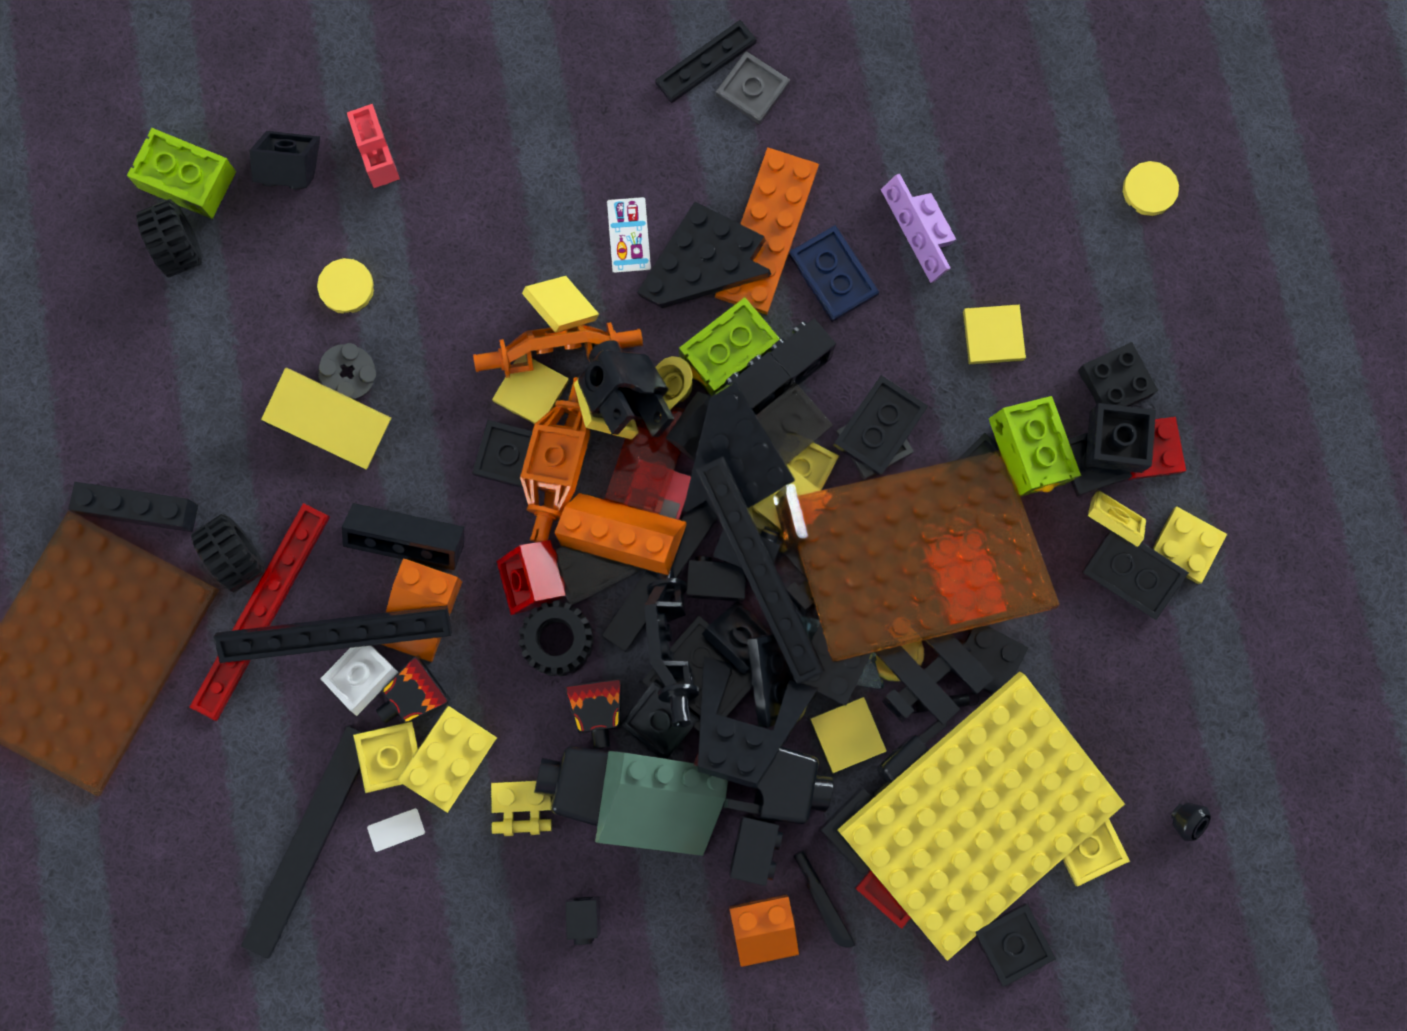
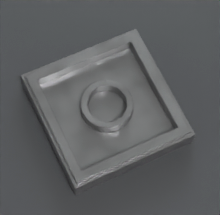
M746 51L717 89L715 96L760 124L790 84V79Z

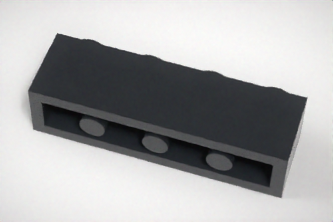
M74 482L68 510L81 516L193 532L198 504L187 498Z
M353 503L342 525L343 547L398 559L404 558L413 562L455 571L464 548V527Z

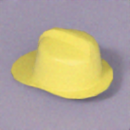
M675 356L663 359L656 366L657 371L668 387V392L663 398L670 410L689 396L693 385L692 371L689 364L681 357Z

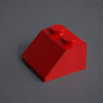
M551 540L519 545L496 561L511 615L541 607V604L545 602L548 604L553 603V601L566 595L564 591L565 582L560 576L557 566V554L552 547Z

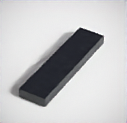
M739 20L655 80V84L668 100L673 103L756 44L757 39L744 23Z

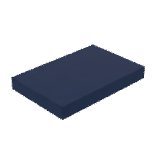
M836 225L789 251L790 258L832 322L879 295L878 289Z

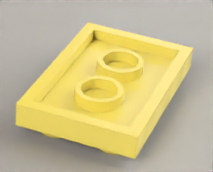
M447 706L398 778V781L448 813L497 737L450 706Z

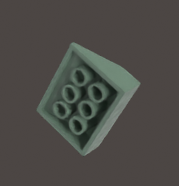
M609 751L595 842L703 856L725 802L728 780L698 772V764Z

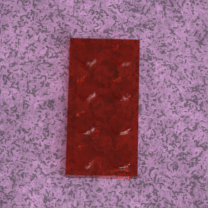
M674 406L670 410L674 421L659 437H652L643 419L635 420L638 434L632 440L625 438L605 495V500L660 515L681 451L668 441L666 437L685 409Z

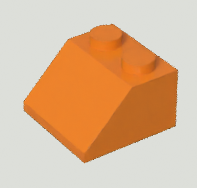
M787 894L729 906L741 967L799 955L795 925Z

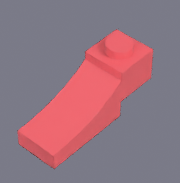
M373 104L347 112L358 149L373 187L376 188L399 180L395 163Z

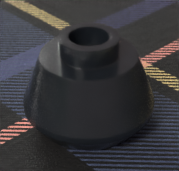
M1189 802L1184 805L1179 804L1172 812V825L1184 841H1195L1205 832L1210 823L1211 815L1209 809L1206 806Z

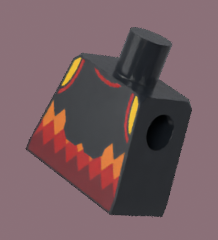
M418 655L412 658L382 689L388 701L378 707L376 712L384 723H388L397 715H400L403 721L408 723L444 705L451 698Z
M621 679L565 686L578 733L591 732L593 749L610 747L608 729L620 728Z

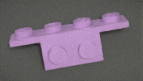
M897 174L881 191L930 283L935 282L950 269L940 248L951 245L956 238L933 195L929 193L912 197L901 175Z

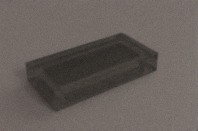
M794 484L782 487L773 496L785 547L786 549H795L808 538L796 487Z

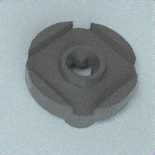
M352 343L336 345L327 350L318 366V381L320 384L353 400L363 397L372 387L376 377L372 358L366 351ZM341 366L353 369L351 373L352 379H349L347 376L342 378L339 375L342 372Z

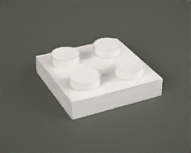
M372 645L349 648L321 677V680L357 716L394 678L398 671Z

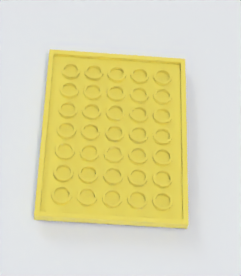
M1019 671L837 830L948 961L976 936V931L997 918L1124 806L1125 803L1025 674Z

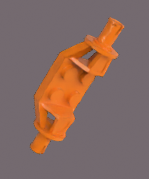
M611 322L606 323V331L586 324L556 333L551 327L525 331L506 347L504 339H500V348L496 352L473 354L475 370L479 372L501 368L505 372V377L510 378V373L533 371L531 351L536 350L537 354L553 352V347L564 346L565 349H576L582 347L581 343H584L587 359L589 360L592 343L599 345L602 342L614 340L619 343L622 349L636 346L641 347L643 346L642 333L640 329L616 333ZM526 354L527 362L511 365L512 361Z
M578 377L573 378L568 401H556L555 407L538 420L533 428L520 476L528 503L527 511L537 516L530 537L532 542L548 540L553 521L560 520L564 507L570 502L576 490L590 438V429L585 427L574 387ZM564 413L569 414L564 426L556 425ZM538 490L545 492L543 506H539Z

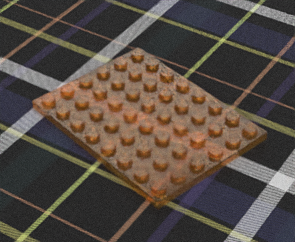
M1000 451L785 499V506L832 662L1056 609L1060 605L1016 484Z
M68 510L0 623V744L93 795L101 796L219 589Z

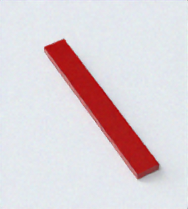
M304 503L302 504L232 631L268 627L271 625L330 518L328 515ZM217 656L189 708L217 721L251 660L219 663Z

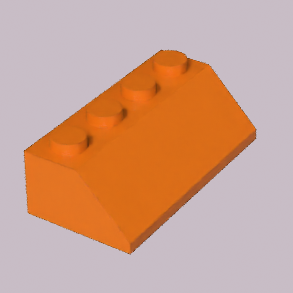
M579 493L564 507L555 530V535L561 546L669 575L687 523Z

